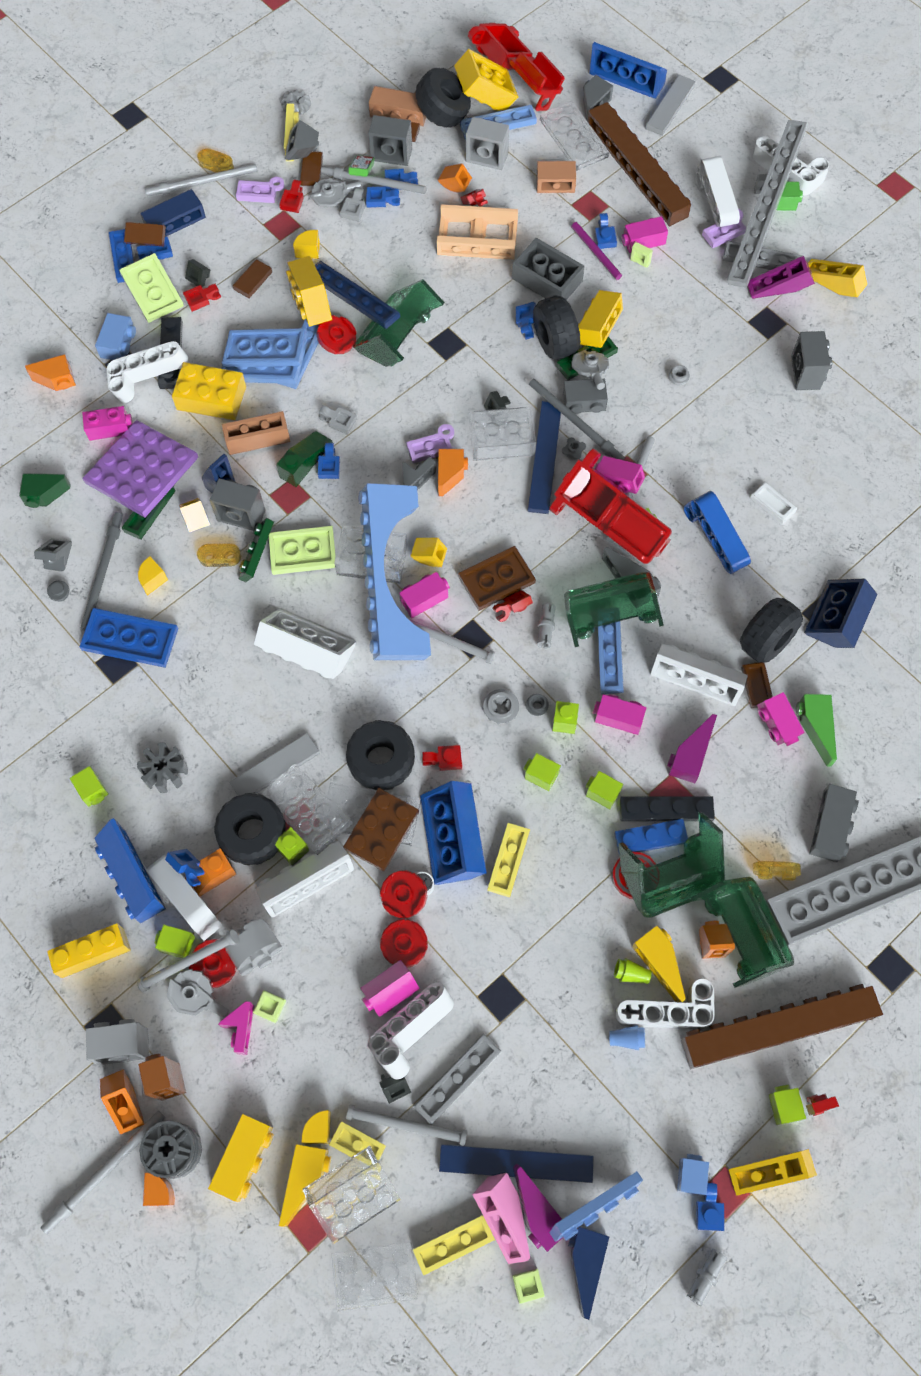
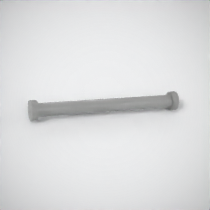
M410 620L414 625L429 633L431 638L486 660L488 664H491L495 652L492 650L488 652Z
M230 930L226 933V936L148 977L139 978L137 980L139 990L146 992L150 989V986L230 944L233 946L238 944V934L236 931Z
M349 1105L346 1120L349 1121L357 1119L459 1142L461 1146H465L468 1132L467 1130L459 1132L356 1109L355 1105Z

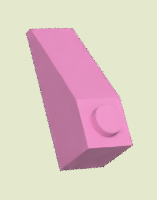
M507 1173L489 1176L472 1195L507 1263L528 1261L530 1254L519 1195Z

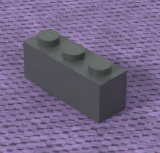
M830 783L824 789L810 855L833 862H838L843 856L846 857L849 850V843H846L847 836L851 835L854 827V822L851 821L852 813H856L859 800H856L857 791Z

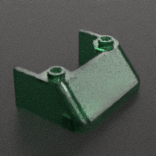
M424 279L397 290L387 299L385 303L400 313V318L387 329L372 320L353 345V348L359 354L385 367H392L396 363L403 361L404 357L397 350L416 324L420 322L422 324L431 317L430 312L443 306L445 303Z
M649 572L636 573L576 588L564 594L566 616L575 647H579L578 638L587 639L591 637L595 627L638 617L644 623H653L658 620L659 627L664 626L656 590Z
M703 812L698 814L699 833L690 836L685 841L684 854L646 869L644 863L638 859L624 842L619 843L622 876L637 909L644 917L651 918L715 893L723 887L725 883L723 831Z
M743 877L722 880L691 897L693 902L705 900L707 911L717 917L722 916L724 923L728 926L732 939L742 958L737 964V974L741 980L733 983L734 988L754 983L794 965L793 954L758 884L753 878Z

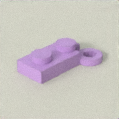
M273 177L269 182L239 180L236 192L237 201L275 203L276 191L284 188V180L281 177Z
M738 209L740 216L738 224L717 227L714 224L703 230L702 236L712 249L745 234L746 227L741 222L743 212Z
M443 424L438 428V434L406 442L412 463L427 460L429 457H439V449H452L449 440L454 436V428L451 425ZM448 430L450 433L444 435L442 432Z

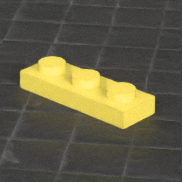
M287 104L285 155L290 131L299 121V112H295L294 104Z
M511 823L507 824L487 891L506 897L511 896L530 829Z
M482 1215L413 1249V1252L424 1276L495 1239Z

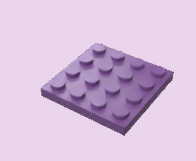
M136 420L82 479L85 484L145 518L199 456L195 451Z

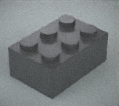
M535 238L514 261L512 279L544 298L558 295L567 300L583 282L585 266L540 239Z

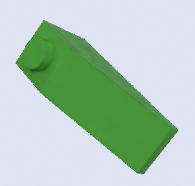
M804 694L801 700L797 702L796 713L800 715L801 725L825 765L831 767L837 760L832 695Z

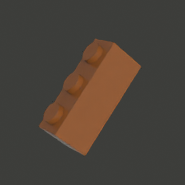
M153 1054L147 1056L145 1062L138 1064L145 1095L164 1101L186 1093L179 1063L166 1056H161V1054Z

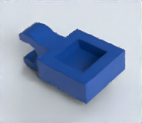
M404 169L385 170V178L418 184L417 172L404 173ZM386 187V190H387V191H391V190H401V189Z
M367 187V208L386 207V203L392 206L400 205L399 190L387 191L386 187Z
M600 213V220H598L599 228H595L596 244L600 249L617 247L615 227L608 226L607 213Z
M165 237L164 247H137L139 260L154 253L159 260L173 257L168 237Z
M534 301L516 306V324L518 327H521V333H525L526 340L534 337L532 328L534 323L533 309L536 306Z
M325 443V456H319L318 478L339 479L340 456H335L334 443Z
M188 849L167 853L165 860L175 871L186 874V880L190 886L201 884L197 876L204 875L205 872L199 867L200 861Z
M715 1183L707 1184V1195H704V1202L696 1201L698 1230L724 1231V1203L716 1202L717 1184Z

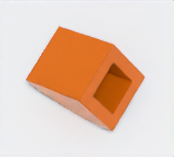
M463 163L445 166L438 181L446 189L460 193L465 192L472 177Z
M145 1173L143 1206L174 1205L175 1195L170 1182L166 1178Z

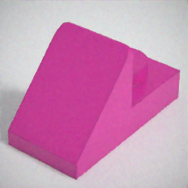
M247 1001L218 1023L222 1028L237 1029L232 1034L231 1048H234V1052L239 1055L248 1054L254 1005Z

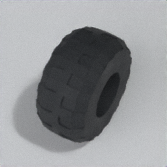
M432 68L420 79L416 86L415 93L418 107L421 109L422 114L437 126H442L443 128L455 127L469 113L471 108L470 97L463 93L460 80L454 72L446 68Z
M558 295L540 300L533 309V320L537 337L545 354L549 358L559 360L576 353L580 347V331L570 303Z
M785 598L770 600L755 614L744 629L740 638L742 650L757 662L766 663L774 659L790 643L802 625L803 616L801 610Z
M375 720L363 724L353 733L347 743L346 761L352 776L362 786L373 790L378 788L389 790L402 784L409 777L415 761V750L413 742L405 732V729L394 722ZM376 747H387L394 752L393 757L385 764H374L367 757L371 750Z
M252 793L233 797L225 803L217 814L214 826L216 841L223 853L234 862L243 865H258L273 858L278 852L275 844L279 837L286 832L284 816L276 803L264 795ZM257 819L263 822L262 831L255 838L246 840L238 837L239 828L247 820Z

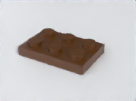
M516 546L458 573L460 581L478 611L536 583L534 575Z
M378 788L343 848L345 851L384 872L416 819L419 809Z

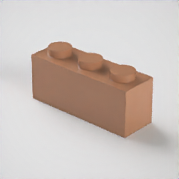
M374 86L369 100L370 117L377 115L411 120V122L420 123V126H424L426 116L422 114L421 109L417 105L416 93Z
M283 411L222 424L225 442L230 455L291 442Z

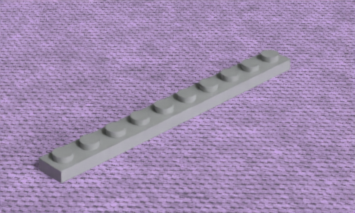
M788 120L728 276V285L747 288L807 130V122Z

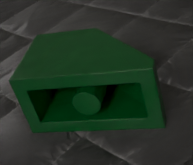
M23 474L19 496L25 506L31 508L47 507L68 491L71 485L65 474Z

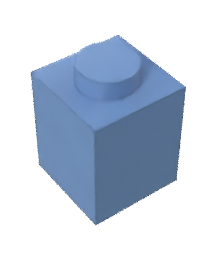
M687 1154V1159H680L677 1191L707 1195L709 1162L702 1161V1156Z

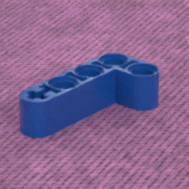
M708 491L684 505L686 517L691 522L699 521L723 567L729 574H733L751 563L745 546L713 491Z

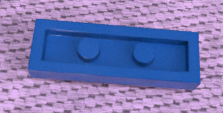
M125 229L109 232L115 275L118 283L125 282L119 270L135 263L132 245L124 242Z
M683 819L619 830L614 833L619 856L630 852H644L688 844L689 842Z

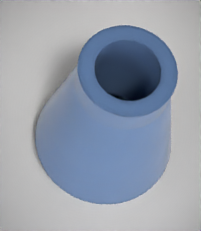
M635 1025L609 1031L610 1046L634 1050L645 1048V1028Z

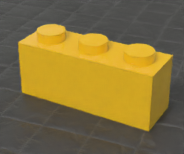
M599 290L595 298H592L588 310L584 312L583 319L578 323L580 345L602 348L623 310L622 293Z
M116 923L48 950L47 953L53 973L60 978H65L130 952L131 948L124 928Z
M242 1114L208 1189L235 1202H240L242 1198L245 1199L252 1186L249 1183L253 1173L257 1174L263 1162L260 1156L264 1147L268 1149L273 1140L274 1134L271 1133L273 1127Z

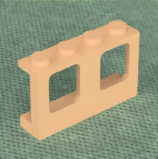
M441 204L439 236L437 235V255L514 260L518 209ZM450 222L470 223V237L447 236L448 224ZM487 225H508V240L486 239Z

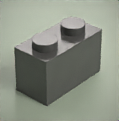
M603 378L605 387L601 390L597 389L594 380L591 381V379L564 381V405L575 414L606 411L608 396L605 378Z

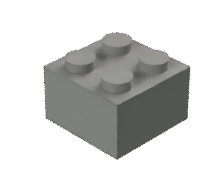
M472 117L466 132V162L502 170L509 150V125Z
M134 1019L120 1020L119 1025L111 1026L108 1022L96 1023L94 1028L86 1029V1058L90 1062L105 1065L143 1060L149 1056L148 1028L142 1026L139 1022H135Z

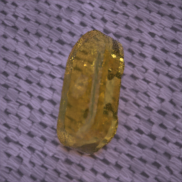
M208 148L202 149L197 155L199 165L202 168L216 173L234 169L233 160L229 155Z
M205 544L198 549L197 557L199 562L205 567H231L240 562L241 553L235 544ZM230 555H233V556H234L233 558L228 559V556H230Z
M759 861L753 863V874L762 880L772 879L773 876L782 877V880L792 881L796 880V876L801 875V865L795 862Z

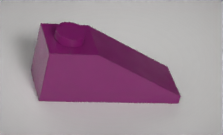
M801 256L750 279L748 287L752 299L797 292L815 283L805 257Z
M712 714L678 747L676 754L671 753L667 767H671L670 776L696 783L715 725L716 714Z
M516 1164L513 1169L526 1227L531 1232L528 1237L537 1249L542 1246L548 1252L561 1240L559 1239L555 1242L549 1232L562 1218L521 1166Z

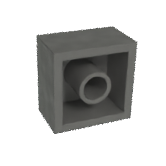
M373 115L369 129L371 157H374V161L408 166L412 152L411 120Z
M825 331L799 333L791 355L796 391L820 390L823 382L827 380L828 370L832 368V357H829L830 343L826 339Z
M218 479L210 498L217 521L253 531L255 525L258 522L261 523L266 511L260 490L255 486H245L230 479Z

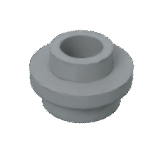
M676 365L669 373L670 381L676 385L687 383L690 377L688 369L683 365Z

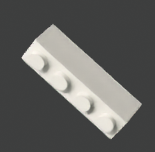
M278 609L260 621L254 645L260 647L265 652L281 656L283 660L300 664L304 669L314 670L325 678L334 679L342 672L356 646V641Z
M665 644L661 645L651 672L652 676L735 706L739 700L747 679V675L743 674L739 669L724 667L717 661H708L700 658L696 653H687L679 650L674 645Z
M339 840L335 843L333 841L326 843L321 847V851L316 854L310 853L304 856L297 865L293 867L292 865L287 866L279 872L278 876L273 879L271 877L266 878L259 883V887L255 888L272 918L354 870L351 859Z

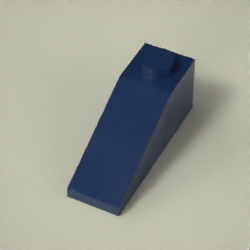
M226 454L221 455L211 464L202 476L205 488L213 493L218 479L235 481Z
M578 1227V1232L569 1239L568 1247L572 1248L571 1259L582 1317L589 1320L610 1237Z

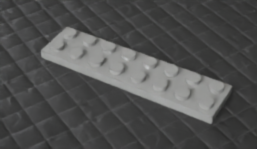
M921 836L768 899L766 904L787 946L921 890Z

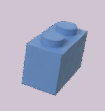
M107 313L95 344L100 358L115 360L129 353L130 342L136 334V327L133 325L131 317Z

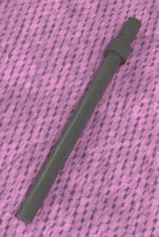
M535 379L530 381L529 386L598 444L602 452L606 455L609 454L615 459L625 460L626 457L614 448L615 445L602 438Z
M115 512L112 524L108 527L106 533L107 541L80 627L84 631L93 608H96L115 541L120 536L121 530L119 528L123 518V514L120 512Z

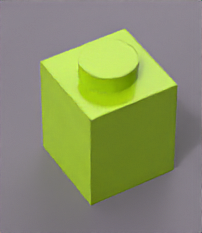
M556 701L552 731L575 734L579 704Z
M536 753L534 758H529L523 770L526 771L525 780L550 791L560 773L561 765Z
M90 766L69 778L88 807L99 804L104 800L105 796L109 795L96 772Z
M598 771L595 777L591 775L585 786L588 789L586 797L610 810L622 790L623 783Z
M291 827L279 837L275 844L278 852L292 866L310 851L304 840Z
M163 925L162 930H159L156 934L155 948L161 953L184 958L190 954L195 936L191 932Z
M789 1084L774 1087L775 1092L768 1095L776 1125L805 1120L806 1115L799 1089H790Z

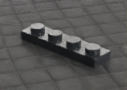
M181 317L161 318L160 345L174 341L182 348L183 321ZM181 368L159 375V388L174 389Z
M713 796L620 797L621 821H674L680 819L684 821H714Z

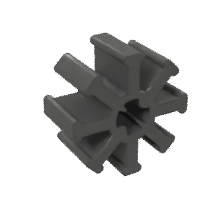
M162 742L158 743L159 756H155L151 749L147 747L143 754L151 762L141 763L138 761L137 768L143 775L141 779L149 789H152V786L155 784L160 793H167V780L170 779L178 789L183 783L174 773H184L187 775L188 767L183 761V755L176 747H173V750L170 752L166 743Z

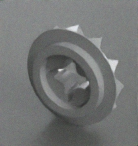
M296 90L295 92L289 91V94H284L281 105L286 112L287 104H294L295 112H299V115L309 110L311 101L309 95H306L304 91L299 92Z
M494 690L484 700V714H486L489 721L492 720L497 724H508L509 721L515 719L519 711L518 699L508 690ZM506 702L505 709L507 711L500 710L496 713V704L502 705Z

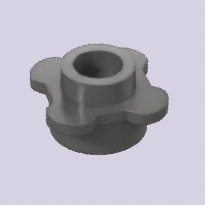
M572 437L568 438L567 445L562 448V453L570 459H580L582 451L586 449V444L578 442Z

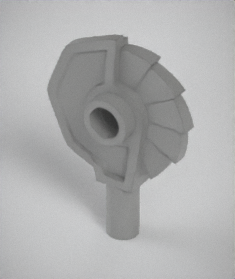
M333 178L322 179L315 183L310 197L319 206L334 207L345 199L348 192L355 191L356 188L362 189L361 183L357 181L346 184L345 182L333 180Z
M586 349L574 354L572 368L578 374L586 375L591 381L594 380L597 389H603L605 384L602 374H605L607 369H609V359L604 354L596 353V351L587 352Z
M189 969L184 972L181 971L175 979H170L167 997L177 1012L197 1015L203 1010L207 1011L210 1009L223 1019L229 1012L227 1008L215 1001L216 998L212 995L211 980L202 971Z

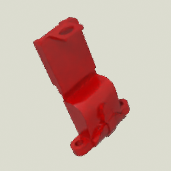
M480 23L479 26L471 28L468 32V38L473 44H476L477 50L496 64L508 70H515L536 94L541 95L535 110L547 111L556 94H561L563 90L561 85L565 77L543 52H538L534 58L532 56L533 53L518 38L519 31L514 26L499 23ZM546 98H549V101L547 102V104H545L544 106H541L542 102H543Z
M593 448L583 461L578 460L572 470L565 475L562 484L554 494L556 499L549 510L553 514L558 515L567 504L639 561L648 564L654 557H659L669 544L672 530L628 497L618 485L593 468L601 456V453Z

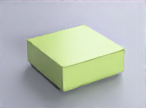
M635 242L632 246L630 260L647 268L651 263L653 250Z
M263 990L253 1014L276 1023L286 1000Z
M538 1268L512 1275L519 1304L545 1297Z

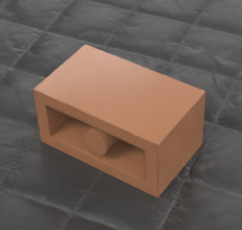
M537 161V193H575L576 161Z

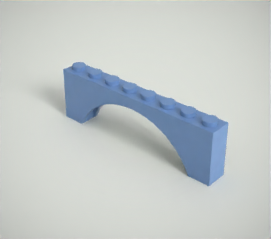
M367 483L359 492L358 500L359 504H362L360 523L363 525L364 530L362 534V545L365 546L363 565L367 569L365 587L368 589L369 596L366 606L367 610H370L368 630L372 636L370 652L373 654V660H425L431 656L430 635L414 625L400 611L391 596L384 571V554L390 533L400 520L411 515L419 507L417 486Z

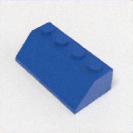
M594 42L592 44L589 74L597 75L606 81L651 98H657L665 85L667 69Z
M450 781L420 795L434 885L471 880L486 874L472 784Z
M114 818L109 820L94 838L98 845L94 848L101 860L105 859L107 866L104 868L110 879L115 878L118 884L115 890L120 899L125 898L128 904L125 907L127 914L131 920L135 918L139 923H143L166 910L126 831Z

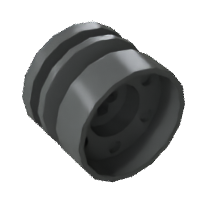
M168 1120L159 1122L148 1129L143 1136L139 1149L140 1160L146 1171L156 1177L170 1179L185 1177L195 1169L200 1161L202 1153L201 1139L196 1131L186 1124ZM173 1146V1151L164 1153L165 1147Z

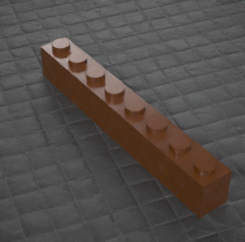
M608 102L589 110L587 126L654 209L662 216L667 225L670 227L688 218L691 208L689 198L684 196L679 186L661 168L657 159L652 157L647 147L638 140L637 135L629 129L627 123L620 118L617 111Z
M863 984L849 987L850 992L844 994L837 990L827 993V998L818 1000L817 996L803 1000L804 1005L795 1007L794 1003L780 1006L781 1011L771 1013L770 1009L756 1013V1018L749 1020L747 1015L733 1019L734 1024L725 1026L724 1022L710 1025L709 1031L701 1032L700 1028L686 1032L687 1037H684L681 1042L691 1070L872 1020L882 1016L883 1012L873 986L864 988Z

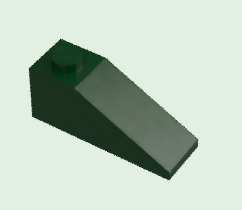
M317 431L313 432L291 447L276 464L279 477L297 487L318 462L319 456L325 453V443H333V441Z

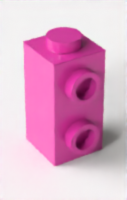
M662 216L636 223L633 222L625 225L624 234L621 236L622 244L627 247L629 253H631L635 242L648 248L665 245L668 229Z
M124 406L82 412L83 427L89 441L122 436L133 424L131 414H127Z
M603 456L600 463L595 467L597 471L618 485L625 493L637 494L645 479L641 464Z
M437 572L427 574L414 585H407L399 593L400 602L412 619L447 599L450 587L444 577L441 578Z
M784 692L757 705L759 708L758 714L766 722L769 728V736L777 745L785 743L786 746L794 744L799 741L798 736L805 733Z
M603 694L601 702L596 701L593 714L597 715L595 723L639 735L647 707L642 706L641 703L636 701L627 702L621 700L616 695L610 694L607 696Z
M400 960L360 988L365 995L361 1000L369 1012L374 1009L380 1017L392 1010L394 1006L404 999L412 996L420 988L410 971Z

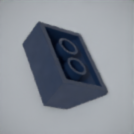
M865 578L828 580L804 633L835 648H855L878 594Z

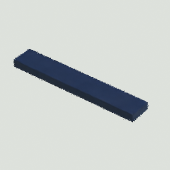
M321 260L315 264L325 289L383 328L387 329L400 318V313Z
M542 401L528 505V512L549 514L561 412L545 401Z
M441 1145L439 1172L488 1176L507 1173L509 1177H515L513 1167L518 1164L530 1179L593 1183L594 1156Z

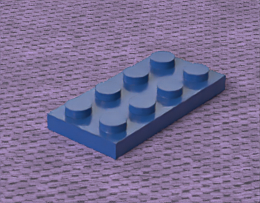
M93 608L79 648L81 651L166 668L179 628L175 624Z

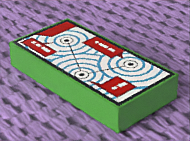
M356 155L349 166V174L367 177L374 165V157Z

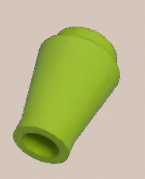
M627 958L623 960L618 959L614 968V978L619 979V982L649 984L652 975L650 969H646Z

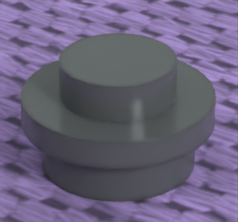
M54 581L47 588V594L53 601L61 602L69 596L70 589L64 581Z

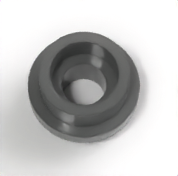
M541 694L531 695L526 702L528 712L534 716L545 714L549 707L547 698ZM539 703L541 707L537 709L533 705Z

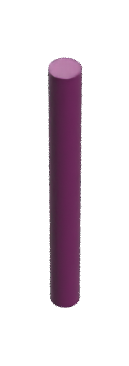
M574 222L571 228L616 280H619L622 277L620 271L578 222Z

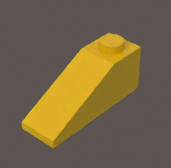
M811 259L808 262L814 281L839 295L858 297L867 286L863 265Z
M655 926L637 940L632 948L673 1000L682 1003L686 998L673 944L670 942L672 939L665 929L662 928L660 930L658 926Z
M296 1144L279 1226L287 1227L322 1180L324 1172H329L331 1157L328 1156L327 1150Z
M809 1149L729 1169L736 1196L817 1176Z

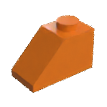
M65 354L25 366L32 381L55 391L76 386L71 366Z
M439 449V496H444L464 478V470H468V457H464V449Z
M221 848L200 860L199 867L205 873L204 875L197 876L201 884L191 887L201 897L236 875Z
M707 921L699 929L702 959L727 957L735 949V944L727 924H719V921Z
M122 1069L101 1078L100 1097L120 1135L144 1125V1119L134 1088L125 1070Z

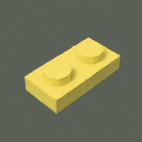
M342 1121L329 1144L375 1170L386 1148V1145Z

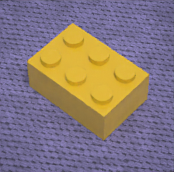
M468 49L454 65L457 78L462 85V91L466 96H471L480 103H485L492 109L499 111L507 110L518 98L508 69Z
M307 256L287 262L289 270L286 271L289 283H291V295L293 300H295L297 309L300 311L302 320L306 319L309 327L332 320L324 283L311 257Z
M183 362L172 398L176 409L179 411L236 421L246 390V383L242 372Z

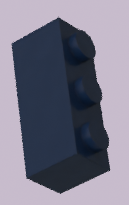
M192 189L140 213L143 223L164 225L166 227L165 237L206 218L203 205Z

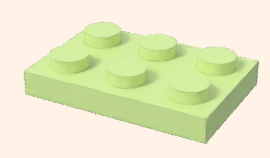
M155 253L119 270L148 323L184 306Z
M333 526L271 532L269 534L271 571L273 575L337 568Z

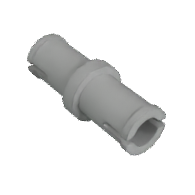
M549 603L542 605L541 620L538 622L539 637L537 646L541 648L542 643H544L543 648L545 649L551 647L552 631L555 630V623L553 621L556 606L551 604L549 609Z
M715 1249L711 1250V1254L703 1268L698 1269V1277L686 1297L694 1303L696 1302L699 1306H702L712 1285L715 1286L718 1282L716 1277L725 1261H727V1257L720 1252L717 1253L718 1251Z

